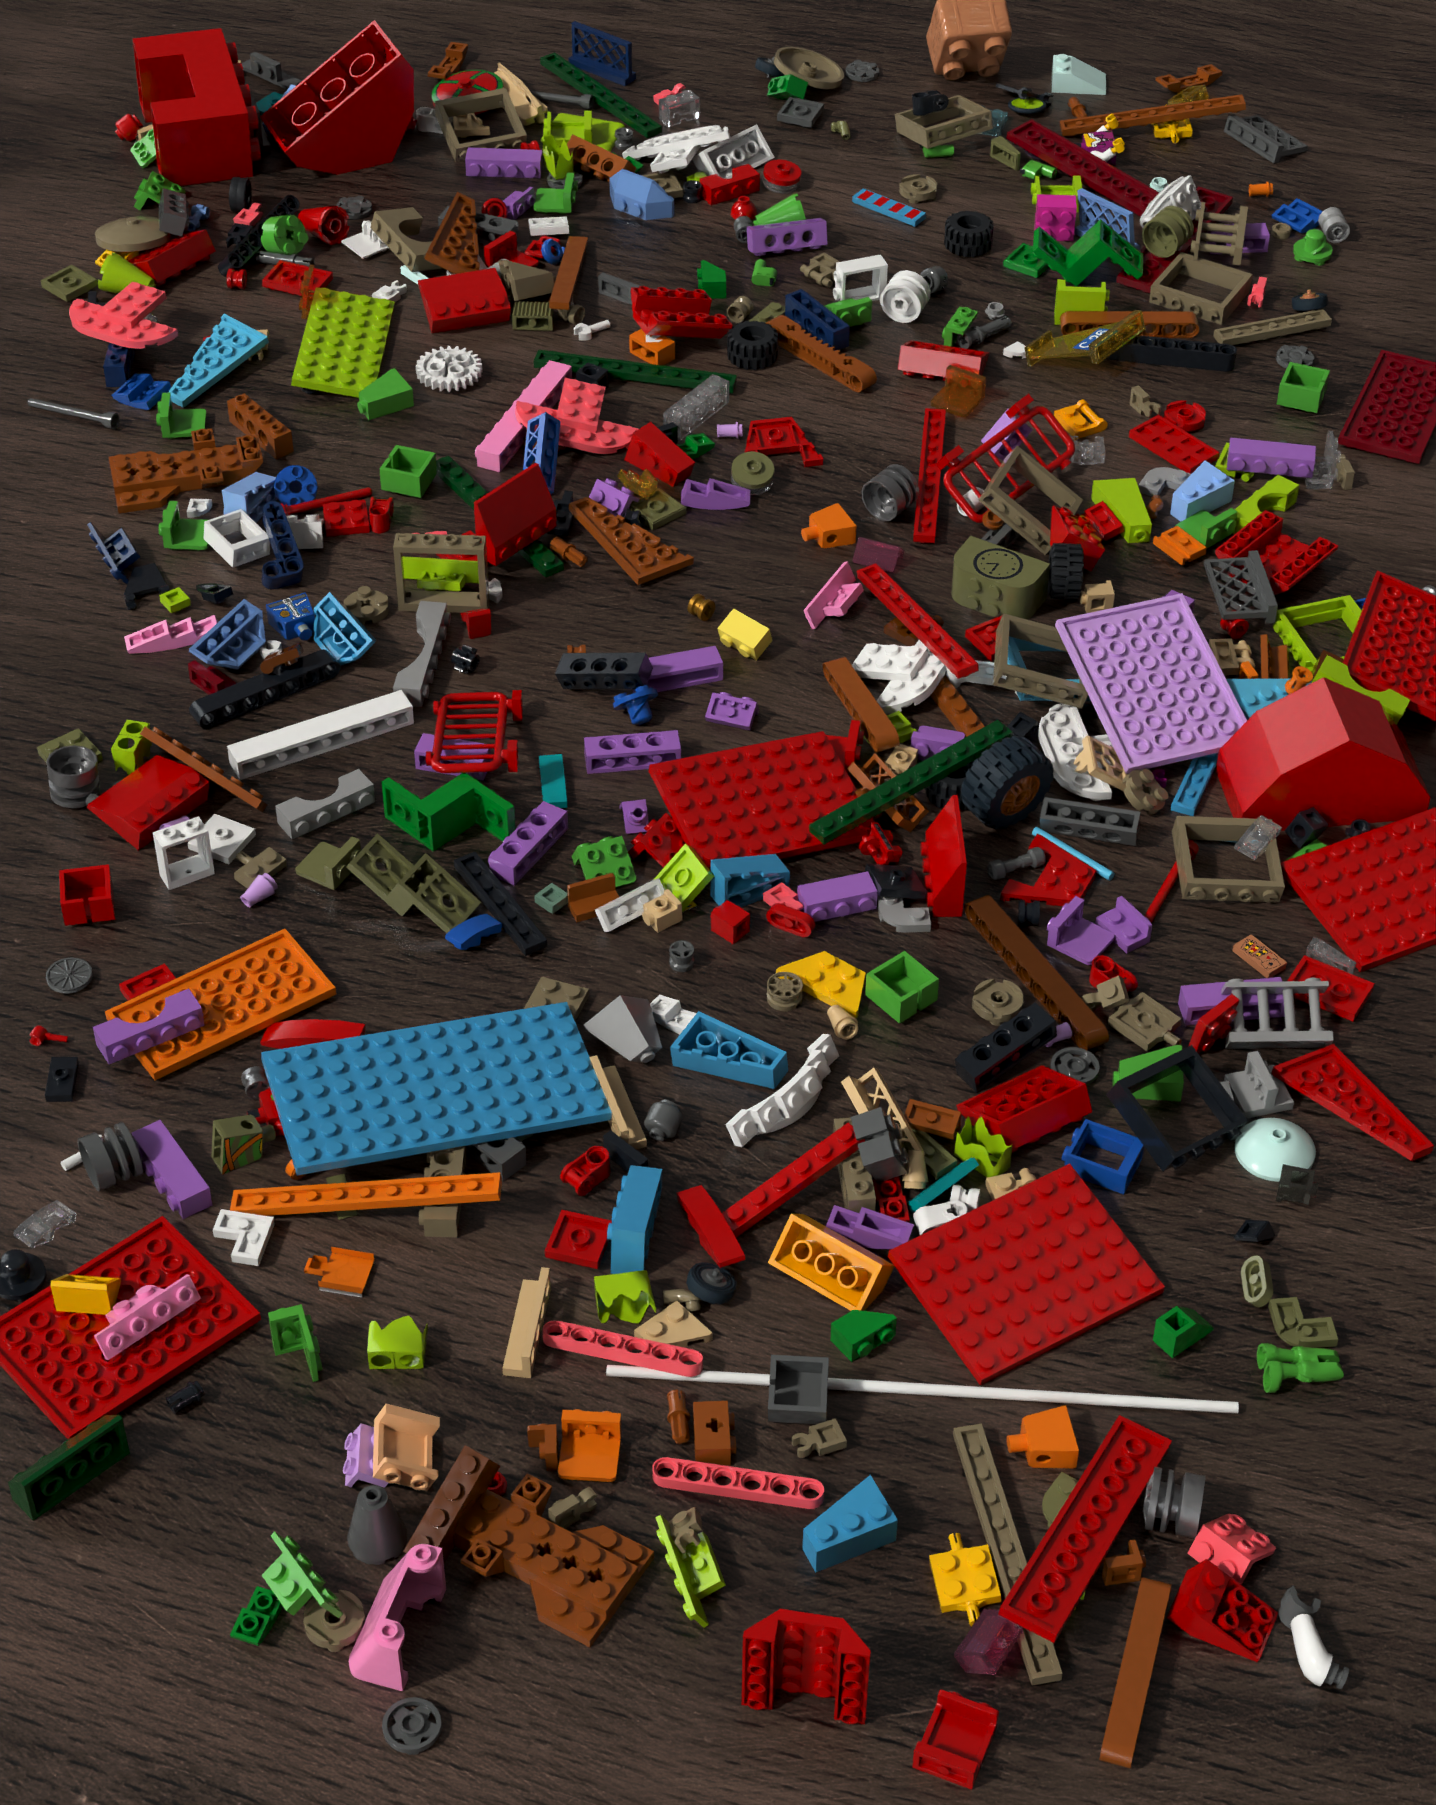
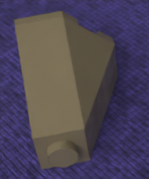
M508 260L498 261L502 283L509 301L552 293L556 277L552 275V272Z

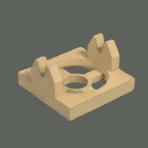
M1087 735L1082 740L1084 750L1078 754L1074 761V765L1077 766L1075 771L1078 773L1088 771L1089 775L1108 783L1111 789L1118 788L1123 791L1126 788L1123 779L1128 773H1125L1114 748ZM1104 758L1108 759L1111 765H1109ZM1097 761L1102 764L1105 770L1098 767Z

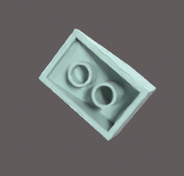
M1066 54L1053 55L1051 93L1106 95V74L1073 56H1067Z

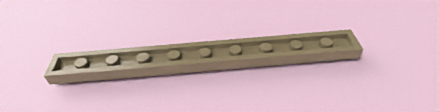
M982 1423L957 1427L953 1429V1437L1005 1599L1027 1565ZM1012 1622L1031 1685L1062 1680L1063 1673L1053 1642Z

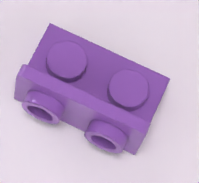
M529 187L524 192L514 191L503 200L508 210L507 219H517L534 205L535 195L533 187Z
M720 692V694L712 693L705 719L713 723L751 730L754 717L759 713L757 702L749 697H742L741 699L733 697L726 692Z
M1123 896L1117 898L1116 908L1096 917L1095 924L1114 933L1113 941L1126 954L1150 942L1152 931L1150 920L1144 917Z

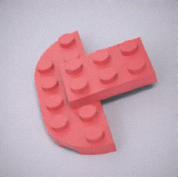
M131 282L104 306L76 299L69 309L72 326L78 332L126 348L142 349L145 348V345L150 346L156 343L160 346L178 336L176 328L144 319L167 299L166 292L137 282Z
M565 378L558 410L527 402H516L515 415L519 424L522 423L527 428L528 420L547 412L561 421L558 445L591 453L613 454L624 447L628 449L633 432L638 430V428L599 420L605 387L576 379Z

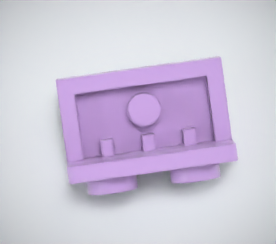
M361 1423L353 1433H349L345 1441V1450H347V1459L343 1467V1474H346L345 1486L352 1487L357 1480H361L385 1488L388 1482L373 1478L374 1427Z

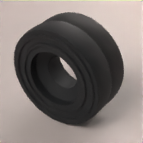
M233 177L229 189L230 209L233 212H240L243 208L249 209L252 197L251 181L249 178Z

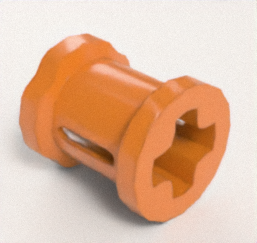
M1303 666L1295 667L1291 680L1285 683V690L1288 694H1291L1305 687L1313 679L1312 672Z

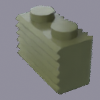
M514 302L512 313L513 330L553 331L555 316L554 309L549 308V302Z

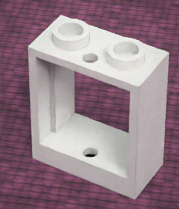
M875 255L837 262L836 271H834V299L838 300V302L850 298L858 300L869 297L872 301L880 300V295L887 285L888 264L883 257ZM873 270L872 286L845 290L846 275Z
M242 509L204 521V540L232 567L270 555V541L267 533ZM240 531L247 538L246 540L231 544L224 536Z
M199 816L153 832L159 873L168 890L215 874L209 832ZM196 838L198 855L168 865L167 848Z

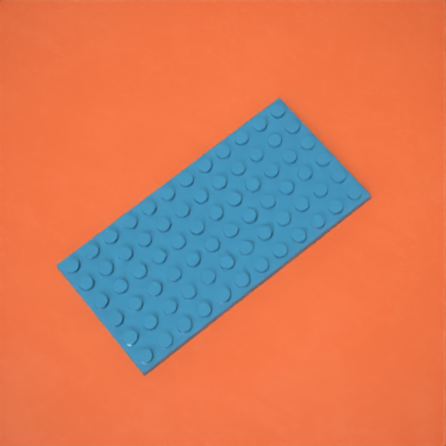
M567 1002L261 1052V1060L297 1175L608 1121L612 1118V1112Z

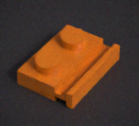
M1179 526L1161 533L1159 537L1154 536L1153 539L1155 546L1181 565H1185L1186 561L1191 562L1206 554L1207 547Z

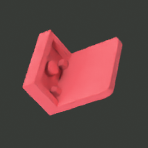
M1226 1514L1202 1525L1187 1554L1199 1563L1208 1559L1242 1585L1253 1563L1272 1555L1276 1547L1270 1543V1539L1266 1535L1256 1532L1246 1525V1521L1236 1514Z

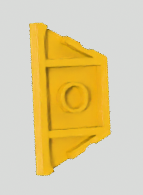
M826 951L776 969V973L791 972L796 974L803 982L804 992L830 1006L839 1005L855 1019L858 1017L866 972Z

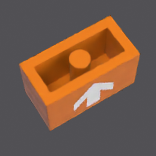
M642 329L629 335L630 353L647 363L665 365L675 359V341L668 337L646 335Z

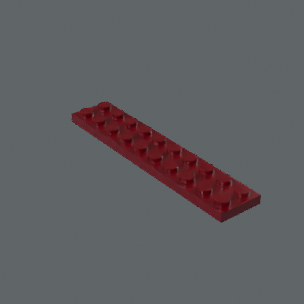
M1032 119L1007 132L1006 139L1015 145L1022 147L1072 178L1073 176H1081V182L1140 217L1148 204L1159 194L1158 191Z
M1199 186L1196 189L1199 200L1205 202L1204 212L1223 214L1233 202L1232 196ZM1195 218L1192 220L1194 226L1193 235L1170 257L1161 258L1155 256L1144 246L1140 250L1143 253V275L1137 280L1134 276H1129L1123 269L1117 275L1116 283L1141 290L1144 293H1150L1151 285L1179 253L1188 254L1191 251L1192 240L1196 241L1199 221H1195ZM1203 220V222H1205V223H1214V224H1215V222H1216V221Z

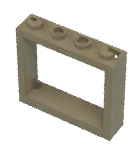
M506 88L435 101V116L455 162L465 161L468 147L521 149V143L527 141V134ZM504 107L515 133L459 144L448 117Z
M961 95L948 98V106L942 111L917 116L913 114V109L895 114L898 133L928 149L993 129L992 114L990 110ZM954 116H962L960 118H956L927 128L923 127L925 125L945 120Z
M1180 252L1151 285L1149 302L1175 311L1193 312L1197 318L1222 325L1251 291L1253 274L1199 257L1195 261L1193 260V255ZM1178 274H1183L1232 291L1220 304L1170 288L1168 285Z
M1017 445L1005 457L980 496L979 501L1046 555L1051 549V530L999 488L1007 472L1012 466L1060 507H1066L1071 510L1073 515L1083 499Z
M396 533L393 551L399 611H417L420 601L447 603V612L461 613L481 608L488 609L490 598L486 536ZM402 553L477 555L479 592L405 590Z
M1003 613L996 629L993 685L1082 708L1088 693L1081 679L1077 683L1007 664L1009 636L1067 652L1056 627Z
M1176 816L1172 836L1182 899L1280 902L1285 885L1272 819ZM1188 839L1263 842L1270 881L1194 878Z

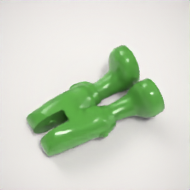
M1261 1343L1258 1346L1257 1364L1259 1369H1264L1263 1387L1266 1393L1277 1392L1282 1381L1287 1378L1295 1377L1302 1382H1328L1340 1380L1344 1377L1342 1366L1339 1364L1338 1351L1295 1346L1289 1350L1278 1348L1269 1343Z

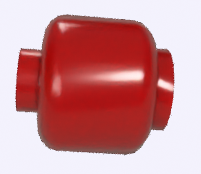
M126 114L116 122L117 130L115 132L121 140L125 138L128 142H131L138 137L137 130L141 129L143 124L135 114Z

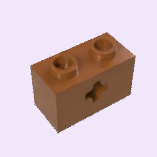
M728 1401L693 1402L695 1461L731 1466V1454H736V1436H730V1430H735L734 1412H728Z

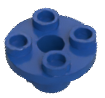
M292 465L284 468L278 473L274 482L276 497L283 505L287 504L290 506L312 501L317 494L316 478L310 470L303 466Z
M648 685L636 688V693L630 695L622 693L613 697L615 701L613 703L614 709H627L631 722L634 725L645 724L653 718L648 701L656 698L658 692L657 689L649 688Z

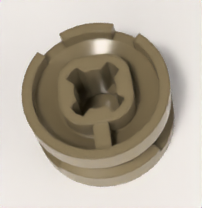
M791 972L773 974L767 981L768 1004L778 1011L796 1009V1006L802 1003L803 982L801 978Z

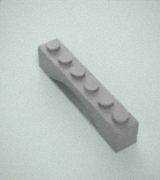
M420 601L417 609V633L422 637L425 645L417 659L397 673L393 686V692L402 690L413 707H422L424 698L429 696V683L432 684L434 678L433 669H437L438 654L442 653V640H445L447 635L446 626H450L451 613L447 612V603Z

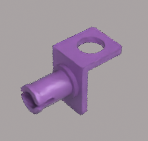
M646 799L622 802L619 807L623 810L626 834L647 832L644 829L649 823Z

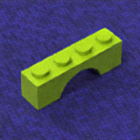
M1280 475L1267 481L1262 488L1256 490L1251 497L1244 500L1241 505L1234 509L1237 511V524L1233 534H1236L1265 510L1285 512L1297 502L1299 484Z
M1328 655L1312 681L1313 683L1324 677L1380 701L1396 725L1410 702V699L1392 689L1374 692L1361 687L1350 676L1347 665Z

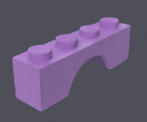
M186 989L166 997L163 1011L150 1021L129 1023L119 1018H114L94 1026L93 1031L97 1047L107 1063L112 1064L205 1026L201 1005L190 989Z

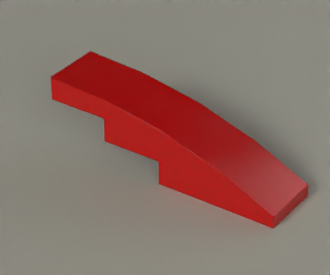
M289 1020L276 1022L268 1026L260 1043L261 1046L283 1049L362 1036L366 1032L365 1024L340 1020Z
M702 1185L676 1193L678 1203L688 1214L690 1225L699 1234L701 1246L720 1268L746 1260L745 1254L729 1224Z

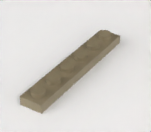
M1318 309L1215 329L1213 337L1220 344L1236 345L1331 326L1332 319L1324 309Z

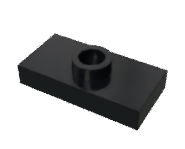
M51 1057L45 1091L46 1102L73 1101L79 1066L78 1057Z

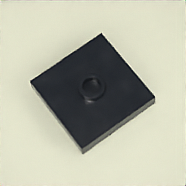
M866 864L865 872L868 871L880 897L925 899L927 891L912 867Z

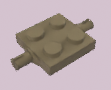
M1144 992L1133 999H1129L1130 1001L1117 1006L1118 1010L1109 1017L1108 1025L1145 1051L1150 1050L1162 1041H1166L1172 1046L1181 1045L1182 1039L1172 1033L1181 1026L1182 1018Z

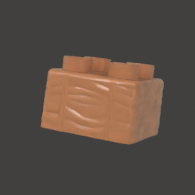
M937 0L926 35L935 74L944 75V78L947 80H956L963 77L965 72L978 71L980 76L989 77L1000 71L1012 36L1006 0Z

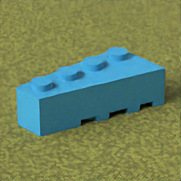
M700 1011L697 1012L670 1047L672 1064L675 1067L775 1089L788 1072L786 1051Z
M630 1165L628 1175H623L621 1191H618L616 1207L613 1208L612 1223H609L607 1230V1240H611V1274L645 1270V1259L648 1258L649 1241L653 1234L654 1220L657 1215L662 1192V1169Z

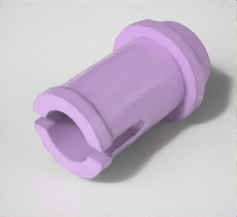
M738 422L736 424H717L718 438L736 437V439H739V437L743 436V425L738 424Z
M1067 1022L1057 1025V1036L1044 1046L1050 1047L1055 1042L1071 1038L1072 1030Z

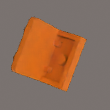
M580 1409L563 1410L561 1418L562 1442L558 1465L559 1478L601 1482L615 1481L617 1478L621 1443V1413H612L610 1411L593 1412Z

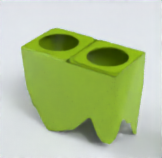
M548 135L543 141V164L555 180L564 179L567 173H573V153L570 156L565 139H563L562 145L559 147L554 136Z
M126 720L111 748L116 771L121 767L129 775L134 772L135 764L139 768L144 763L143 757H149L152 742L140 735L145 726L150 729V723ZM128 738L133 739L135 742L131 748H128Z
M967 1117L961 1133L957 1132L954 1155L963 1162L974 1157L979 1164L975 1170L986 1178L1002 1175L1010 1168L1012 1145L1006 1146L1001 1134L991 1136L987 1127H985L982 1117L977 1120L972 1130L970 1118ZM991 1161L997 1162L995 1167L992 1165Z
M647 1270L594 1276L597 1313L601 1323H606L610 1314H613L623 1321L639 1324L649 1305H651L656 1313Z
M409 1315L392 1321L383 1330H381L376 1321H371L369 1324L367 1349L369 1369L424 1368L428 1323L422 1334Z

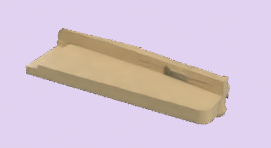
M498 63V71L494 73L501 78L522 125L534 123L535 117L539 124L544 123V113L547 114L548 112L547 106L532 95L523 81L501 63Z

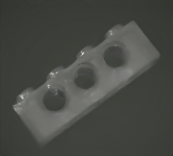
M712 374L663 413V425L674 422L678 426V440H682L729 402V381Z

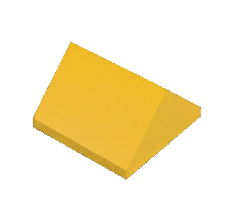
M66 1274L51 1280V1290L56 1311L103 1315L113 1310L121 1285V1278Z

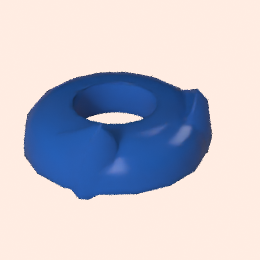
M553 239L544 241L541 247L544 259L552 265L561 262L565 247H561ZM551 246L556 249L557 256L552 254Z

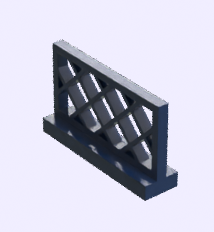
M577 21L572 22V56L569 57V62L572 65L623 86L636 80V73L632 71V42ZM578 29L584 34L583 38L578 33ZM591 34L595 35V37L599 41L598 43H595V41L591 37ZM584 39H587L592 46L590 49L584 42ZM605 39L609 40V42L613 46L611 49L605 42ZM578 44L581 45L585 53L578 51ZM599 44H601L606 52L604 55L598 47ZM619 45H622V46L625 47V49H626V54H625V55H624V53L622 52V50L620 49ZM594 49L599 58L594 57L591 50ZM614 49L620 57L618 60L612 52ZM606 55L609 56L613 64L607 61ZM621 60H622L623 63L625 64L626 69L623 68V67L620 65L619 62H620Z

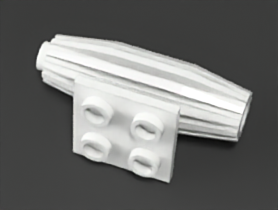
M1191 175L1187 177L1182 176L1168 184L1148 204L1140 218L1142 228L1167 206L1182 208L1189 214L1192 220L1196 217V210L1201 209V201L1199 200Z

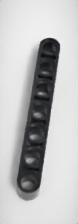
M285 196L219 263L218 270L221 275L227 277L229 268L238 271L263 246L261 242V236L263 235L262 225L268 218L293 215L299 209L300 203L295 196Z
M1122 333L1109 334L1097 343L1095 347V355L1100 359L1224 372L1234 369L1237 353L1236 347L1229 344Z
M322 649L299 658L298 662L288 666L284 664L274 668L270 674H259L200 698L190 705L189 713L200 727L209 729L332 679L340 672L341 666L329 651Z

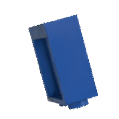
M1085 1119L1081 1128L1077 1127L1071 1140L1072 1145H1067L1062 1155V1161H1065L1064 1166L1071 1164L1082 1180L1125 1194L1143 1159L1145 1147L1138 1137ZM1088 1143L1125 1158L1119 1169L1115 1170L1082 1158L1080 1155Z

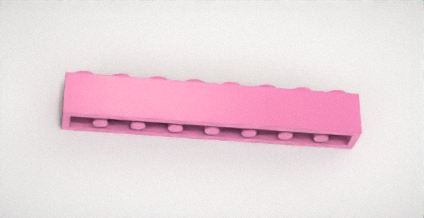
M549 360L541 368L539 374L532 379L520 397L513 402V405L504 413L502 419L495 424L483 442L476 447L477 467L496 472L502 471L523 445V438L527 434V428L522 423L519 424L516 419V402H527L552 409L561 398L565 378L572 379V366Z

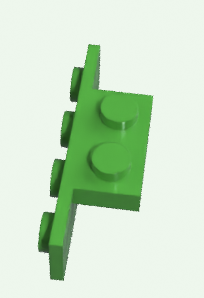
M274 1531L271 1537L282 1551V1554L262 1574V1577L285 1610L294 1616L314 1596L321 1607L337 1618H340L343 1613L336 1605L339 1601L338 1598L328 1588L323 1587L326 1583L325 1580L316 1571L310 1569L313 1564L304 1554L298 1552L301 1548L292 1537L287 1535L284 1538Z

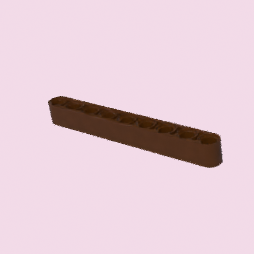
M990 895L965 904L964 911L969 922L1059 1025L1065 1022L1070 1025L1072 1030L1071 1039L1079 1048L1088 1051L1109 1041L1107 1028Z

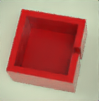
M109 864L59 870L60 903L65 926L87 923L88 919H92V922L115 920L113 883Z

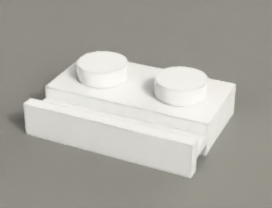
M567 216L528 219L531 236L569 234Z

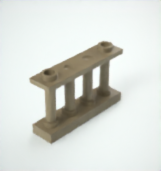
M1201 202V209L1196 210L1195 221H1199L1196 241L1192 240L1190 252L1194 253L1193 260L1197 261L1198 252L1203 251L1230 254L1233 257V265H1241L1248 207L1240 206L1239 214L1235 213V215L1204 212L1205 202ZM1203 220L1234 223V225L1205 223ZM1202 230H1205V231H1214V232L1233 233V235H1232V236H1229V235L1209 234V233H1201V231H1202ZM1200 241L1228 243L1231 246L1200 243Z

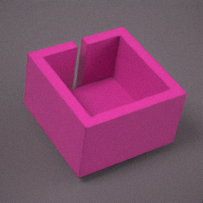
M1037 194L1034 231L1041 227L1057 241H1073L1077 210L1076 195Z

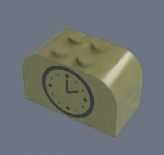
M970 536L954 555L952 598L964 607L995 618L1002 616L1004 613L1028 620L1047 599L1050 563Z

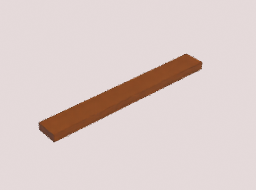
M568 237L549 300L550 309L568 310L570 308L588 246V237Z

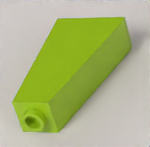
M1136 479L1094 480L1091 499L1095 504L1103 501L1122 523L1124 532L1120 534L1128 543L1150 542L1152 523Z

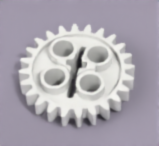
M450 346L447 349L440 347L438 351L432 349V353L425 352V356H420V360H417V379H420V383H425V387L432 385V390L437 387L440 391L447 389L448 392L452 388L456 391H459V387L467 389L466 385L473 386V381L478 382V377L482 376L481 358H478V354L473 355L472 350L466 352V348L459 350L458 346L454 349H451Z

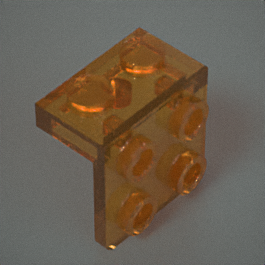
M311 264L309 270L304 272L300 289L302 298H300L299 310H302V319H308L315 293L312 290L314 265Z
M949 365L946 368L945 386L933 397L930 405L937 409H944L946 412L955 414L958 417H967L985 398L986 377Z

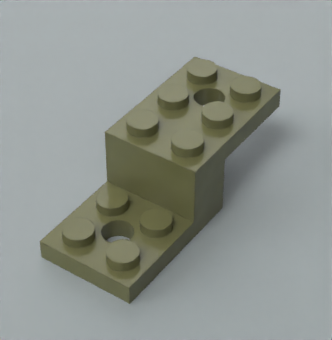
M378 833L346 867L399 915L403 916L414 904L445 933H448L451 929L464 922L481 903L428 854L425 853L413 865ZM375 862L382 863L386 871L379 870ZM442 899H448L452 903V907L445 906Z

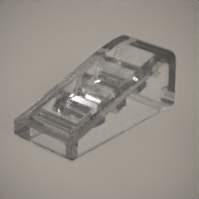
M1316 937L1312 939L1307 947L1306 956L1340 970H1343V966L1347 967V972L1354 975L1355 961Z

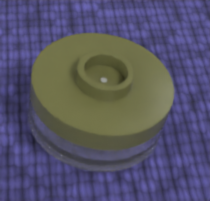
M751 451L742 453L734 459L731 469L732 485L749 489L750 495L765 493L772 486L774 465L769 457L762 453Z

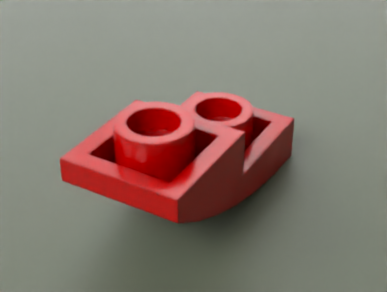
M899 1177L880 1183L873 1179L878 1212L909 1223L905 1196L902 1194Z

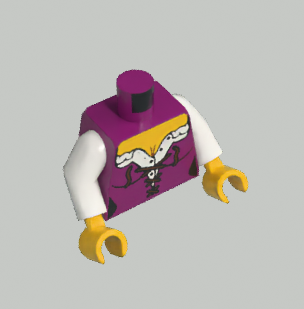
M1110 114L1105 119L1107 122L1105 126H1101L1096 132L1083 134L1082 143L1074 144L1105 162L1116 165L1117 153L1124 151L1125 143L1122 138L1115 140L1112 130H1109L1110 128L1115 129L1118 127L1114 114Z

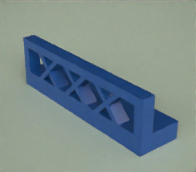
M545 412L528 420L523 470L531 466L535 459L534 463L539 464L549 492L553 494L561 421Z

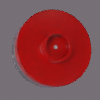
M781 159L769 161L764 166L762 183L770 191L781 194L792 193L799 188L801 169L791 161Z

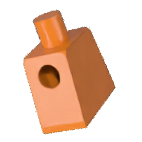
M839 503L812 513L809 516V527L803 528L801 534L804 541L815 539L820 547L825 549L856 543L857 526Z
M1060 1406L1022 1418L1020 1434L1007 1435L1009 1453L1025 1451L1028 1465L1032 1468H1076L1079 1449L1067 1407Z

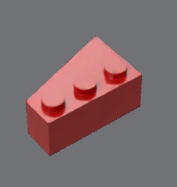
M652 422L633 432L624 459L672 487L688 478L695 464L693 459Z

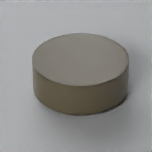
M1276 223L1272 226L1271 235L1277 239H1287L1291 235V227L1285 223Z

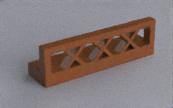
M1260 635L1261 679H1290L1287 645L1271 647L1268 635Z
M876 753L873 754L863 767L853 762L847 768L859 783L866 787L867 791L883 784L884 779L897 776ZM878 763L880 765L879 774L871 775L869 771ZM912 795L905 799L904 803H898L885 810V812L898 826L911 832L929 810L915 795ZM917 806L920 810L911 819L909 817V808Z

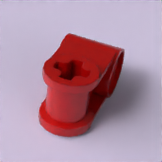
M371 497L369 508L371 531L374 533H385L390 529L391 519L394 514L393 497H389V499Z
M1100 955L1093 959L1089 982L1093 987L1097 988L1096 985L1120 976L1124 979L1127 992L1137 989L1138 982L1136 977L1114 962L1110 957Z
M602 1146L589 1148L585 1153L563 1168L560 1180L574 1187L575 1192L579 1196H585L595 1186L610 1176L609 1151Z

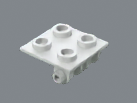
M369 220L363 221V232L341 240L344 245L362 259L389 249L370 228L371 221Z

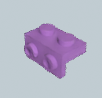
M606 478L605 481L597 479L589 498L605 506L607 512L614 516H622L627 508L629 509L632 501L638 502L640 499L633 495L635 491L624 486L622 489L617 487L618 482L609 478Z

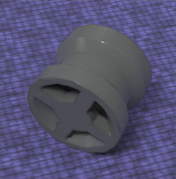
M619 128L615 131V137L617 138L615 147L617 149L627 150L633 146V140L631 139L633 131L630 128Z
M683 940L672 943L669 948L670 967L677 972L691 970L694 966V946L690 942Z

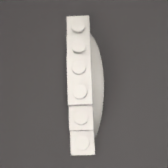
M822 1034L807 1048L810 1054L808 1059L788 1083L747 1110L741 1109L725 1124L735 1146L743 1147L755 1135L784 1128L800 1119L811 1109L823 1088V1079L831 1072L829 1065L839 1057L831 1035Z

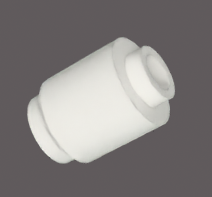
M976 487L977 490H978V491L980 492V494L982 495V493L984 492V490L981 489V488H979V487ZM972 489L963 495L975 512L984 507ZM957 503V509L959 513L963 516H967Z

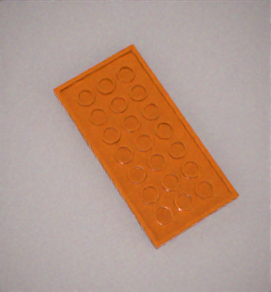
M282 929L105 1011V1015L108 1021L119 1018L129 1023L147 1022L157 1017L163 1011L166 997L190 989L202 1007L205 1026L134 1054L155 1081L261 1031L273 1023L282 1021L336 995V987L286 929Z

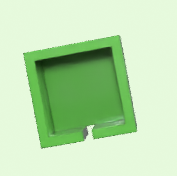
M1289 362L1280 382L1277 405L1317 413L1327 391L1330 370Z
M396 445L389 454V458L380 467L381 490L421 498L437 474L436 453Z
M903 951L866 974L865 995L900 1024L916 1014L917 1008L921 1011L937 1001L939 978L906 951Z

